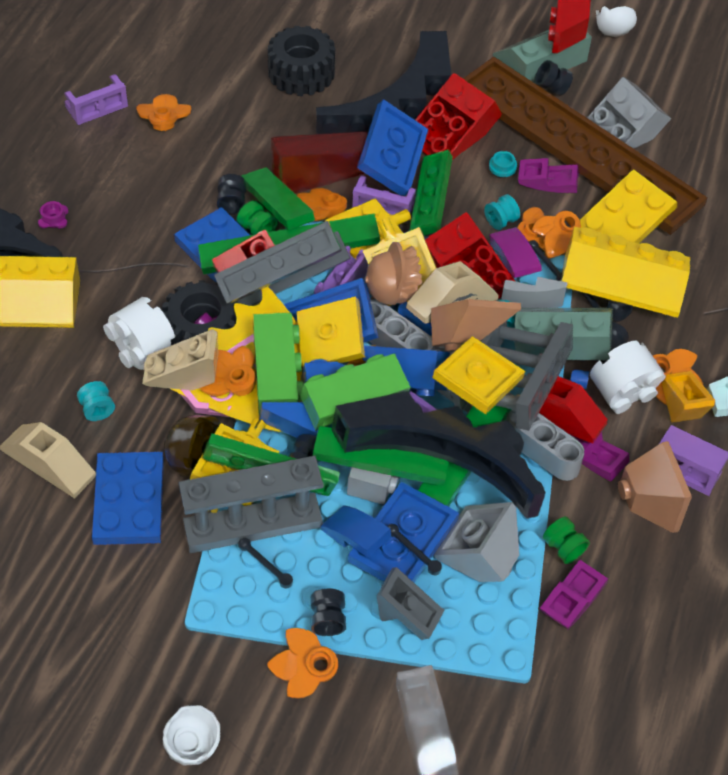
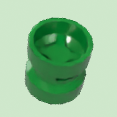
M253 200L241 208L237 216V223L244 229H250L251 234L255 235L264 229L267 232L275 231L278 219L272 213L265 212L263 206Z
M566 516L552 523L543 534V540L550 547H555L558 550L557 555L565 564L578 559L590 545V541L583 533L576 532L574 523Z

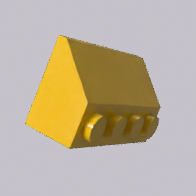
M574 226L564 258L561 281L568 282L566 287L568 289L678 318L690 274V257L678 251L669 252L661 250L648 243L639 244L631 242L618 235L609 236L601 234L592 228Z
M0 256V326L74 328L80 287L76 257Z

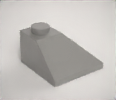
M513 502L465 506L458 517V521L433 556L438 561L479 582L504 581L510 575L512 567L519 557L516 506Z

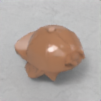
M392 242L387 252L374 256L367 268L365 277L368 292L372 295L371 298L384 304L396 305V303H404L410 300L415 292L418 291V286L422 284V275L419 273L421 265L418 264L420 258L417 257L415 247L409 246L403 251L399 242Z

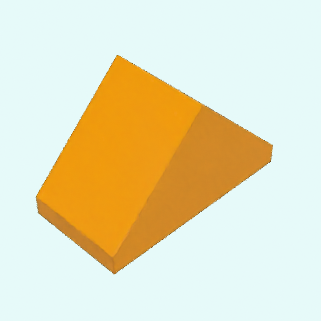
M692 371L665 375L662 386L671 423L700 419L715 406V399Z

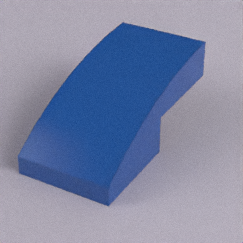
M345 505L320 526L324 533L343 547L351 545L367 558L392 537L391 529L365 512Z

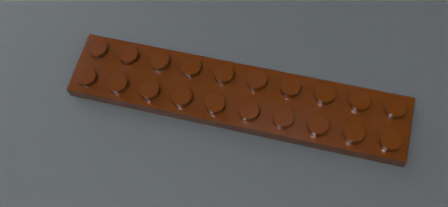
M492 57L463 78L496 101L502 113V116L499 118L500 120L565 164L578 165V173L609 193L634 169L676 200L677 208L658 225L659 228L668 234L674 233L706 205L708 197L499 59Z

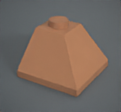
M466 299L431 308L432 346L445 347V352H455L472 336L481 341L520 311L521 303Z
M669 441L660 443L625 466L622 478L618 482L620 497L622 500L627 501L631 512L672 533L679 532L692 495Z

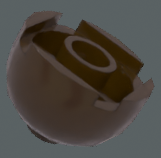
M189 415L176 421L171 427L164 441V449L169 466L177 474L190 479L192 471L204 453L211 433L215 434L221 424L220 421L211 416Z

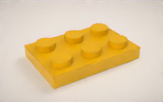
M633 169L580 219L581 228H592L601 234L609 236L618 235L628 241L640 243L677 208V201Z

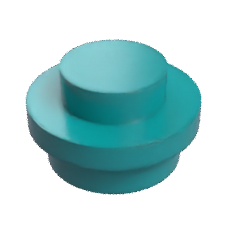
M499 151L490 159L489 169L496 176L509 177L516 172L517 161L512 153Z

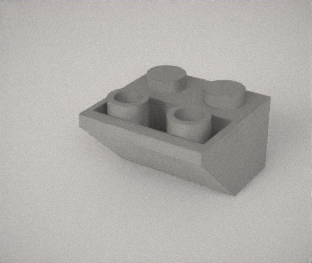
M625 77L619 80L588 116L589 120L633 149L653 140L671 120L644 91Z

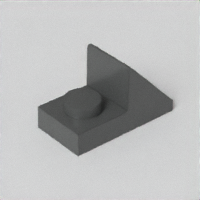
M397 567L391 569L377 594L380 620L398 619L421 640L431 637L445 611Z

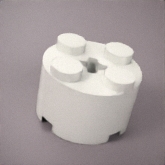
M141 297L110 315L108 323L103 326L107 337L111 341H115L121 351L119 352L120 360L127 368L134 366L137 369L143 370L147 355L171 346L170 340L175 338L174 331L164 313L158 306L152 309L147 304L151 301L147 297Z
M630 341L616 347L608 353L610 359L602 364L599 360L590 372L591 379L616 414L625 412L635 401L641 400L642 403L653 399L658 394L656 387L666 377L644 343L642 342L640 345L638 341Z

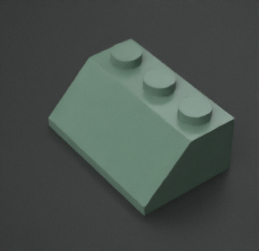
M549 30L494 52L493 57L535 83L536 73L541 64L546 60L556 63L560 69H570L586 62L592 36L587 32L586 38L559 53H552L553 42L548 41Z
M521 308L516 313L515 329L549 336L551 333H555L560 322L573 324V349L567 360H609L608 353L611 351L613 308ZM515 342L516 351L533 355L544 353L546 349Z

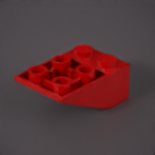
M453 73L415 119V121L428 129L422 152L425 155H431L449 150L453 157L452 160L483 138L502 116L496 101Z
M467 212L425 239L437 268L461 261L479 275L499 295L498 299L502 297L505 280L515 281Z

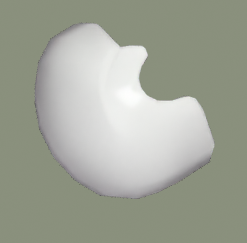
M604 6L601 13H599V10H596L598 29L607 36H623L635 26L637 21L636 12L626 6L616 7L611 10Z
M201 705L181 707L165 725L163 730V746L172 760L184 766L201 764L210 758L218 747L220 723L213 712Z

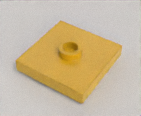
M356 296L297 311L302 369L305 363L316 359L344 363L365 358L360 304Z
M472 336L434 370L432 378L484 414H487L523 379L525 371Z

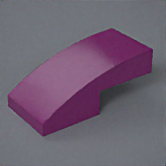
M548 158L520 160L518 176L520 185L547 192L577 193L578 165L550 166Z
M517 227L489 234L490 245L502 256V263L514 278L542 271V266L536 253Z
M602 432L593 444L572 436L584 447L582 464L610 482L630 462L629 453L604 441Z
M579 560L565 580L557 584L540 607V611L569 630L608 583V578L582 560Z

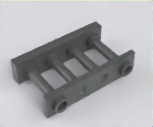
M326 221L214 276L227 304L230 305L237 301L239 304L253 306L261 302V289L267 286L276 295L351 258L339 232H333L330 223Z
M505 321L482 339V343L512 363L535 368L533 373H528L527 376L524 375L523 379L515 386L524 388L521 394H516V396L506 394L496 404V406L512 409V412L516 414V428L530 430L573 349V324L560 322L555 333L547 336L507 327V321ZM504 339L546 349L544 353L533 355L500 346ZM450 390V397L454 399V406H459L461 411H463L467 401Z
M316 456L178 482L185 515L194 513V516L183 518L190 554L236 545L242 538L256 541L321 528L320 526L323 524L315 492L309 493L310 490L323 488ZM296 494V496L276 500V497ZM262 500V503L242 506L243 503ZM228 507L227 510L208 513V510Z

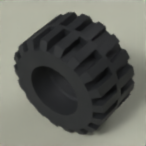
M299 25L294 26V28L287 27L283 29V32L278 31L275 37L270 39L268 45V75L271 78V83L277 85V89L280 91L285 90L286 94L290 95L293 93L297 94V96H303V94L314 95L316 91L322 92L324 87L331 85V80H334L335 77L334 41L330 39L327 33H322V30L318 28L312 29L311 26L300 27Z
M199 280V283L193 284L191 281L186 283L185 287L178 286L175 288V294L169 293L166 297L167 302L163 303L162 311L174 331L175 338L170 340L171 345L204 333L211 327L224 330L234 327L237 321L234 304L239 302L227 304L217 282L212 281L208 284L205 280ZM205 312H207L211 318L215 317L216 315L218 316L215 320L209 323H192L196 321Z

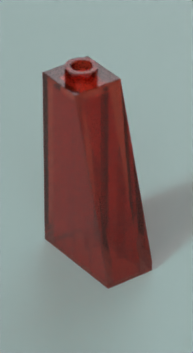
M367 132L273 137L271 138L272 173L295 194L366 174L358 169L357 166L368 134Z

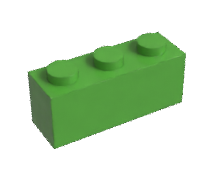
M292 313L253 314L258 413H260L262 402L302 401L300 396L303 389V381H297L296 372H302L301 353H295L294 344L300 343L299 325H293Z
M395 353L385 357L383 354H379L369 358L364 364L355 367L353 364L345 365L334 374L325 377L323 374H319L309 378L304 383L300 397L315 431H317L319 425L325 427L333 425L337 405L405 391L409 392L410 385Z

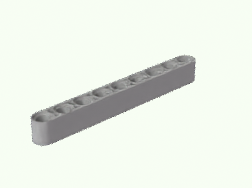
M370 298L379 338L369 341L373 345L378 347L445 352V347L432 346V337L388 305ZM448 388L447 391L437 390L439 393H441L454 403V399L450 397V390ZM467 402L463 410L468 413L473 405ZM512 410L504 421L508 420L516 432L522 436L524 447L521 452L561 480H573L578 476L584 457V447L578 440L540 413H538L529 431L516 428V414Z

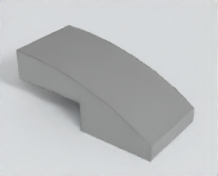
M537 277L536 285L505 280L501 300L521 303V308L562 307L568 282Z

